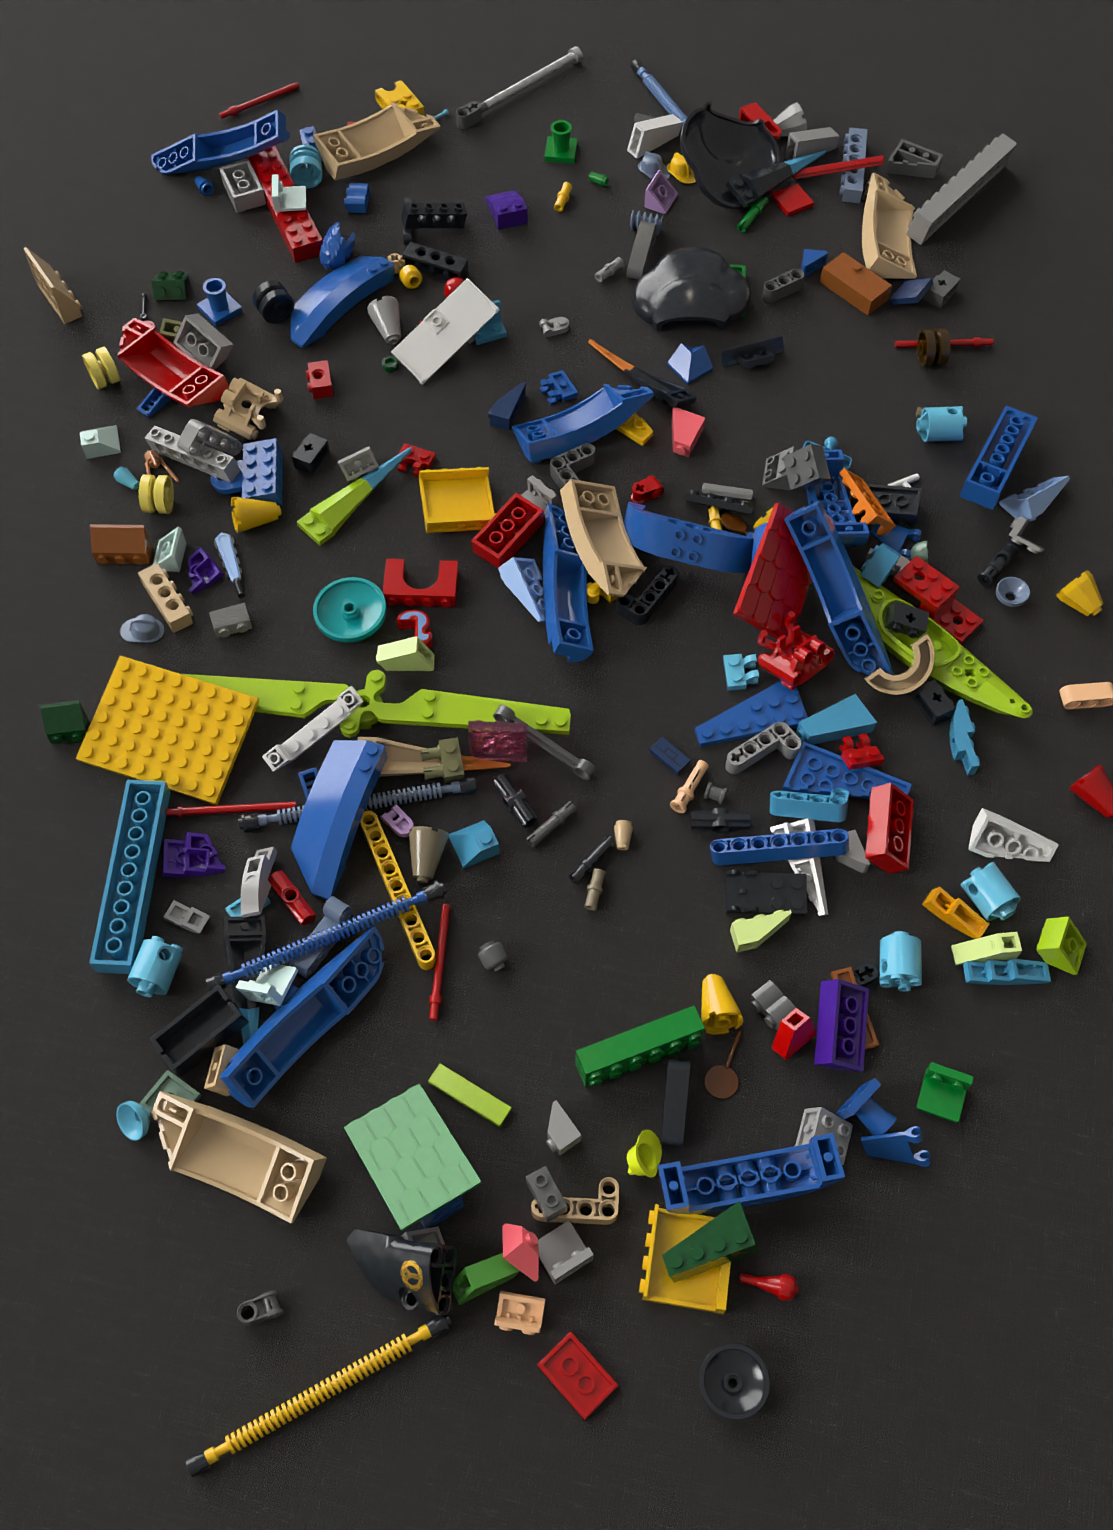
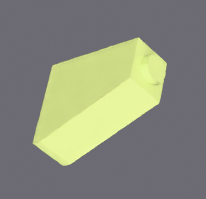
M416 636L378 646L376 660L386 671H433L435 655Z

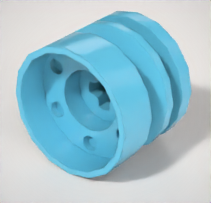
M310 145L295 147L289 156L290 176L295 185L313 188L322 180V159L320 153L315 147Z

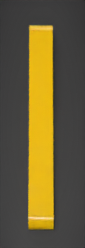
M365 811L360 821L361 828L391 901L394 900L395 904H397L396 899L398 898L400 902L403 896L405 900L411 898L377 815L372 811ZM369 821L373 822L370 825H366V823ZM374 838H380L378 841H373ZM381 854H387L386 857H379ZM389 870L394 871L392 874H386ZM395 887H401V890L394 891L393 889ZM413 905L409 907V912H406L404 909L405 913L401 914L399 911L400 915L398 917L418 965L423 970H431L436 964L435 951L416 906ZM409 921H416L414 925L407 924ZM417 938L424 939L421 943L414 942ZM425 955L431 956L429 960H422V957Z

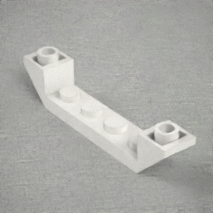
M350 686L336 697L338 699L283 744L274 746L262 756L273 772L295 760L358 709L363 700L353 686Z

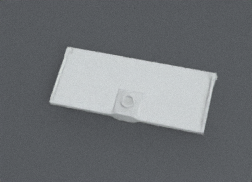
M467 278L436 309H433L391 353L421 384H424L500 309Z

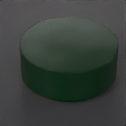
M393 356L385 357L382 360V368L386 372H395L399 367L397 358Z

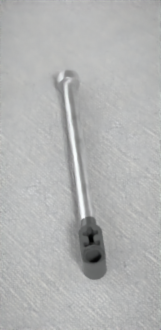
M575 46L564 57L482 103L473 101L459 108L456 111L457 127L467 129L481 121V114L566 65L580 62L583 59L581 50Z

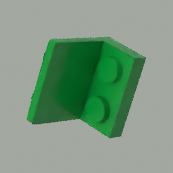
M931 1062L925 1071L916 1109L958 1123L965 1094L972 1085L973 1076Z

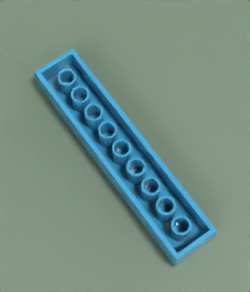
M126 781L89 962L97 973L130 974L141 948L166 820V809H168L171 793L166 781Z

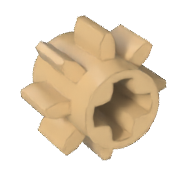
M393 253L388 256V261L395 265L394 274L400 273V270L405 266V260H403L402 255Z

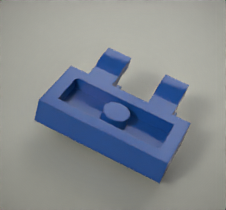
M563 370L549 374L548 379L540 380L543 387H540L539 390L542 394L548 392L550 398L547 399L549 405L557 403L559 399L564 402L578 397V391Z

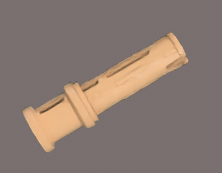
M699 760L685 785L678 789V795L670 803V807L678 813L686 812L687 804L694 798V790L709 767L705 761Z

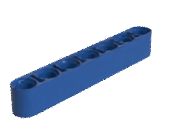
M831 829L717 839L710 844L712 861L716 865L845 855L849 851V835L846 830Z

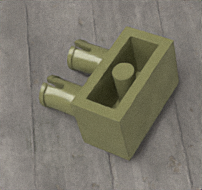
M458 737L439 740V745L434 748L420 749L422 762L438 758L441 760L439 766L423 768L425 780L442 777L445 783H451L464 778Z

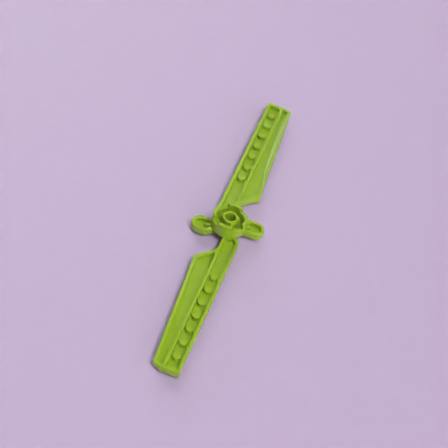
M373 670L367 675L365 689L356 691L362 698L363 703L351 716L340 724L341 733L349 738L356 736L360 729L372 728L371 725L378 721L390 724L518 732L510 726L501 725L493 717L499 705H505L515 712L517 718L540 733L569 735L571 714L567 708L426 689L419 690L401 703H383L379 694L385 690L386 677L382 671ZM182 674L257 697L260 701L255 712L306 718L325 704L336 702L338 700L336 697L349 688L346 684Z

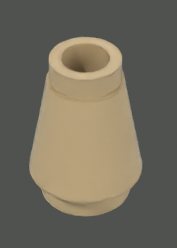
M616 821L614 832L618 850L629 849L633 831L630 821Z

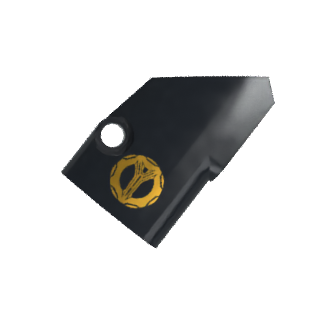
M355 1229L347 1238L350 1250L361 1271L379 1295L402 1304L408 1310H420L441 1316L448 1312L451 1304L457 1260V1250L455 1247L433 1242L406 1240L403 1236L378 1231Z

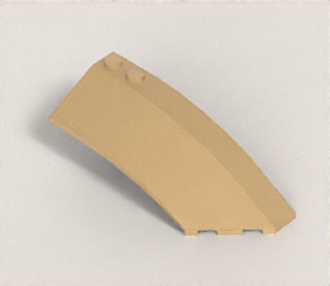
M391 102V105L356 123L339 129L313 134V139L326 170L334 180L373 170L402 156L439 130L441 126L431 115L426 114V116L417 114L418 111L408 107L403 109L398 107L397 103Z
M570 479L560 490L570 535L578 555L588 573L607 595L623 597L647 567L643 566L630 542L621 516L615 487Z
M159 1091L152 1110L154 1120H157L161 1131L159 1136L163 1149L167 1150L170 1162H168L170 1171H176L218 1187L259 1206L289 1223L294 1222L319 1180L327 1157L255 1123L163 1091Z

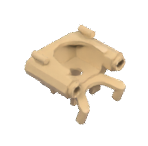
M234 377L230 383L229 390L226 389L221 397L224 409L219 408L216 411L213 421L218 424V427L228 432L231 430L248 440H255L259 431L250 424V421L252 420L260 429H264L266 423L264 417L259 415V412L264 407L275 409L283 401L282 392L280 389H275V395L242 378L237 379ZM244 401L249 402L251 407L246 409L242 407L241 403Z

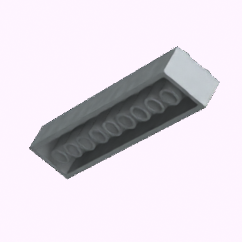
M1001 134L998 138L995 137L990 145H986L982 153L979 152L973 161L970 160L965 168L960 169L956 177L953 176L948 184H944L939 192H935L930 201L927 200L921 209L918 208L913 214L914 219L909 223V230L906 235L922 245L1006 166L1017 143L1005 134Z

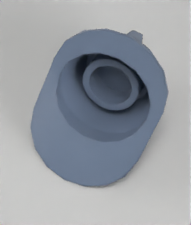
M646 151L642 161L638 164L639 170L650 179L654 178L658 170H661L667 179L670 178L671 173L667 171V166L663 164L661 156L657 153Z
M141 614L136 618L126 621L120 629V634L124 640L129 642L151 643L158 641L163 636L164 626L153 616Z

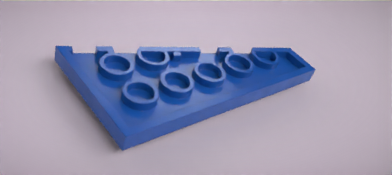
M781 680L697 726L695 734L699 746L704 747L753 737L777 722H784L791 729L798 727L799 722L808 717L797 687L795 686V689L792 691L782 685Z

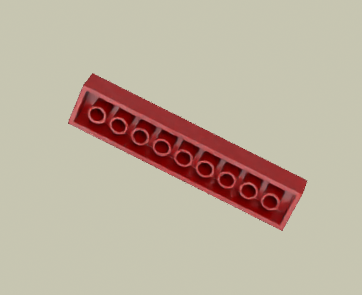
M273 146L246 158V161L249 160L263 188L265 202L294 262L297 263L320 256L323 240L307 208L306 210L275 212L272 175L278 174L279 181L283 182V187L295 186L276 147Z

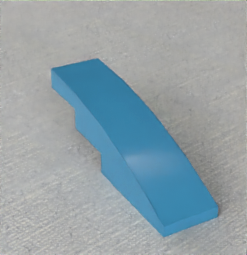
M1011 959L1009 961L988 960L985 963L974 961L963 963L966 983L1024 985L1051 982L1048 964L1045 962Z

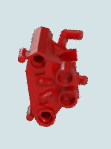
M790 611L784 621L788 633L787 638L785 635H782L777 639V642L767 639L768 632L766 630L761 631L757 639L758 644L774 650L773 654L761 653L757 661L761 668L782 680L781 684L793 691L795 686L803 684L825 668L834 658L835 651L819 640L817 635L811 637L801 631L799 625L794 627L792 621L795 613Z

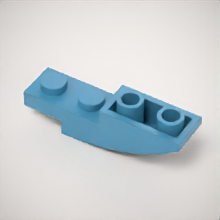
M961 699L957 703L950 723V746L954 761L962 759L967 776L975 775L980 766V760L975 755L974 743L971 739L975 733V725L970 720L968 707L965 706L963 699Z

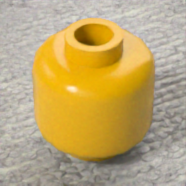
M406 265L400 270L399 278L406 288L415 289L421 284L422 275L415 266Z

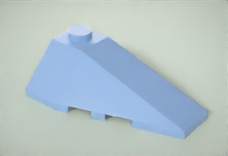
M1069 476L1054 477L1038 484V487L1023 490L1024 493L1010 495L999 501V504L1014 518L1023 516L1030 521H1034L1037 516L1046 510L1070 478Z
M512 557L498 568L501 579L538 622H546L543 587L540 585L542 576L535 560Z

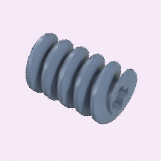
M633 210L630 219L631 230L634 231L637 227L638 231L640 221L656 223L657 235H659L663 226L664 215L659 219L658 214L653 218L652 213L647 217L646 212L641 216L640 211L635 215Z

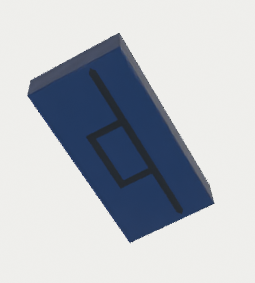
M663 737L649 749L652 755L676 775L686 768L691 761Z

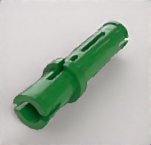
M762 197L759 201L752 204L749 212L737 225L739 231L744 227L741 232H745L756 216L762 213L764 206L768 203L767 197L763 201L764 197Z

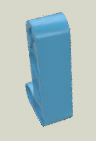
M833 789L830 796L788 791H773L770 793V813L772 815L831 822H843L846 820L849 803V791L846 789Z

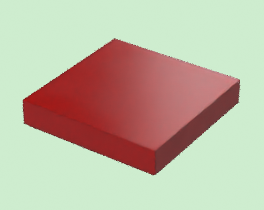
M798 184L774 192L771 195V198L787 217L811 208L814 205L812 199Z

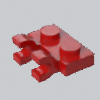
M404 443L398 454L410 447L412 451L399 463L397 469L404 472L408 463H411L415 469L413 475L419 477L420 471L424 468L430 469L436 458V453Z
M866 733L859 735L861 742L856 743L858 749L853 748L854 744L850 736L843 737L842 740L845 745H840L839 749L842 751L841 758L849 770L883 764L885 758L876 746H870V739Z

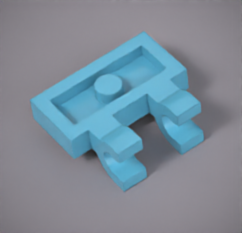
M742 654L723 655L728 690L746 689V684H758V670H752L747 674L744 672V668H756V654L748 655L745 658H742Z

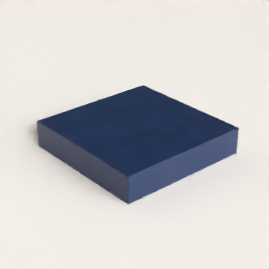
M932 278L904 281L889 299L891 305L918 303L934 284Z

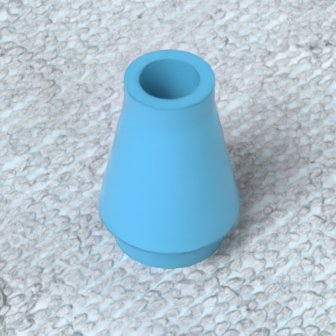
M119 467L114 472L113 476L116 482L134 491L139 488L140 482L137 481L127 468Z

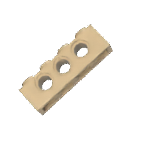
M158 563L138 572L143 586L173 633L193 624L191 619L193 613L190 607H185L183 604L185 603L181 593H176L177 588L173 581L169 582V576L164 568L161 569Z

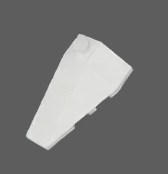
M982 808L973 824L968 849L990 858L995 856L1005 857L1006 859L1022 858L1031 861L1050 862L1059 844L1007 818Z

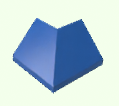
M681 343L667 362V365L687 384L713 370L705 346L692 348Z

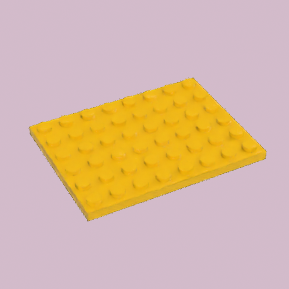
M120 656L76 759L137 780L166 781L171 791L218 805L260 700L254 696Z

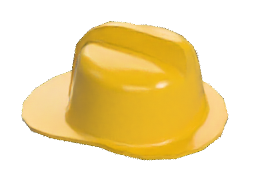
M675 153L671 163L666 167L667 171L682 183H695L694 173L686 163L684 156Z

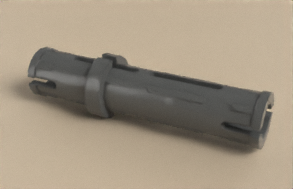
M568 801L561 809L554 811L546 822L526 838L528 844L534 848L555 828L563 825L565 820L577 811L575 805Z

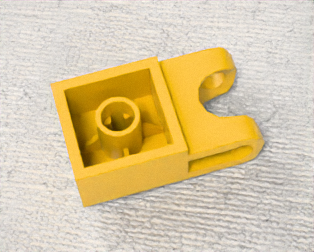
M403 81L395 82L396 88L393 91H386L383 88L375 90L376 101L382 109L391 105V102H394L400 108L406 109L408 107L418 111L417 114L425 116L424 106Z

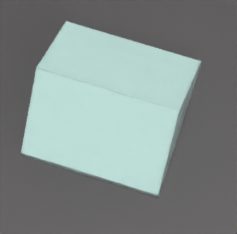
M177 527L159 540L153 565L158 563L161 569L164 568L170 572H180L186 548V541L180 527Z

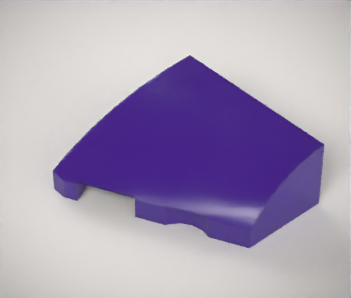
M200 547L188 558V566L190 567L189 578L192 580L190 591L193 594L211 586L224 576L211 555Z

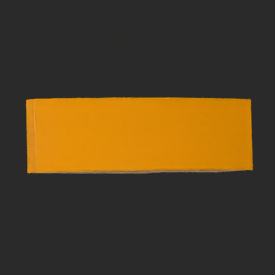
M941 887L931 890L922 904L941 920L974 939L981 938L989 926V923L960 898L954 899Z

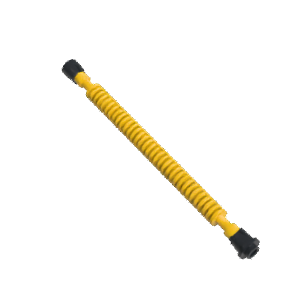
M448 1314L433 1316L425 1321L426 1324L417 1328L418 1331L407 1338L405 1334H402L403 1340L397 1337L398 1343L395 1344L394 1340L390 1341L392 1346L390 1347L389 1343L385 1344L386 1350L381 1346V1353H379L378 1349L374 1350L376 1355L374 1356L372 1352L369 1353L370 1359H368L367 1355L364 1356L365 1362L360 1358L358 1360L360 1365L356 1361L353 1363L354 1368L348 1365V1372L343 1368V1374L340 1371L336 1372L337 1378L334 1374L331 1375L332 1381L327 1377L325 1379L327 1384L322 1380L320 1382L321 1387L318 1383L314 1385L316 1390L310 1387V1393L307 1390L303 1391L304 1397L302 1393L298 1394L299 1400L294 1396L292 1398L294 1403L290 1399L287 1401L288 1406L282 1403V1410L280 1406H277V1412L274 1409L270 1410L271 1416L268 1412L264 1414L266 1419L261 1415L259 1417L260 1422L256 1418L253 1420L254 1425L252 1422H249L248 1428L244 1425L242 1430L240 1428L237 1429V1435L235 1432H232L231 1437L229 1435L225 1436L226 1442L218 1447H211L206 1451L201 1450L185 1459L189 1473L193 1478L209 1469L211 1464L218 1461L219 1457L229 1451L235 1454L236 1448L240 1451L242 1446L244 1448L248 1446L247 1441L250 1445L253 1443V1439L258 1441V1434L263 1438L265 1436L264 1432L266 1435L270 1434L269 1428L273 1432L276 1430L275 1425L277 1428L281 1427L280 1422L283 1425L287 1424L286 1418L289 1422L292 1421L291 1415L297 1418V1412L300 1416L304 1414L302 1409L308 1412V1405L313 1409L315 1407L313 1402L317 1406L320 1405L319 1399L322 1403L325 1402V1395L327 1399H330V1393L333 1396L337 1395L336 1389L338 1393L342 1392L341 1386L346 1390V1383L351 1387L353 1385L351 1380H354L355 1384L358 1383V1376L360 1380H363V1373L368 1377L369 1370L371 1374L375 1373L374 1367L377 1371L380 1370L379 1364L384 1368V1361L388 1365L391 1363L389 1358H392L393 1362L396 1361V1354L398 1358H401L400 1352L406 1355L405 1349L411 1352V1346L422 1339L425 1341L431 1337L435 1338L446 1331L449 1333V1327L452 1323Z

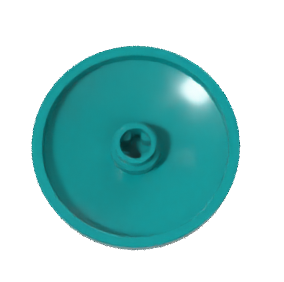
M358 577L342 578L328 584L318 594L313 606V615L319 630L328 638L339 642H356L368 638L381 627L387 612L385 597L379 587L369 580Z

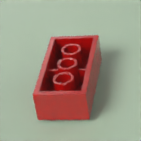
M515 493L471 540L473 552L499 568L510 560L545 522L544 510L518 493Z
M892 783L871 788L865 858L888 874L909 870L914 799Z

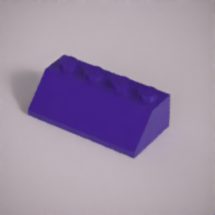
M840 979L821 982L814 1065L829 1069L863 1072L869 988Z

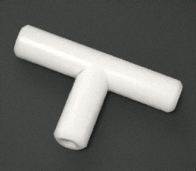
M914 474L890 483L888 486L911 487L910 483L918 481L920 476Z

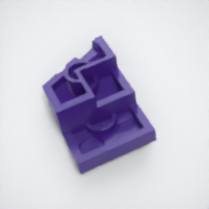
M187 832L184 841L164 839L162 877L213 875L225 872V865H222L217 856L218 853L211 845V840L207 834Z

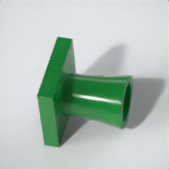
M558 120L551 124L552 136H548L545 161L574 164L577 138H570L572 125L568 121Z

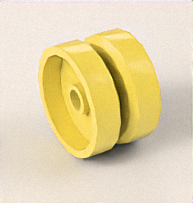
M105 346L96 349V357L91 352L82 355L88 373L98 390L107 386L106 378L111 384L120 381L116 365Z
M142 475L139 483V503L142 512L155 513L157 510L159 514H170L174 501L171 477L159 475L156 479L154 475Z

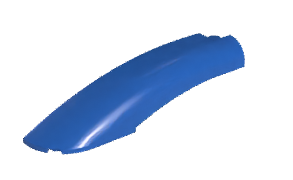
M821 501L794 511L784 520L807 566L826 614L828 625L845 660L859 673L862 672L870 675L881 668L885 673L894 675L866 595L830 515H827Z
M547 504L543 543V598L549 645L553 646L554 654L567 656L568 662H580L587 659L594 651L587 611V570L571 538L564 510L552 504Z
M375 926L346 947L300 987L229 1060L231 1064L219 1078L230 1089L228 1092L232 1097L243 1105L254 1108L295 1061L345 1015H349L374 986L381 975L384 962H382L384 945Z

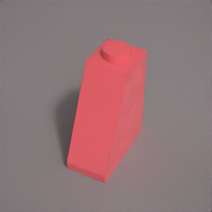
M673 408V452L686 457L690 456L704 429L705 417L679 408Z

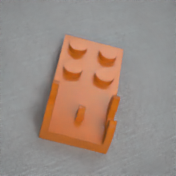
M844 468L840 472L843 477L842 482L851 489L850 494L855 499H858L852 514L859 515L866 511L860 522H866L867 525L878 523L881 526L876 534L879 536L886 535L896 525L865 481Z

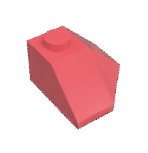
M505 1223L502 1226L503 1258L536 1282L539 1271L538 1238L534 1233L527 1231L522 1226Z

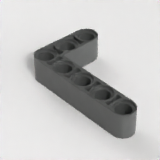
M586 443L551 459L550 475L560 490L570 479L579 480L575 475L576 472L594 464L595 447L592 444Z

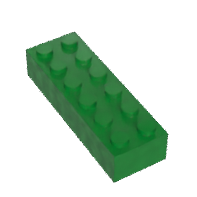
M691 1006L576 1051L575 1064L584 1086L590 1085L594 1087L601 1084L604 1079L609 1077L610 1079H615L621 1076L622 1072L627 1070L631 1072L636 1071L645 1063H656L663 1056H674L686 1047L688 1049L697 1047L702 1040L705 1027L695 1006Z

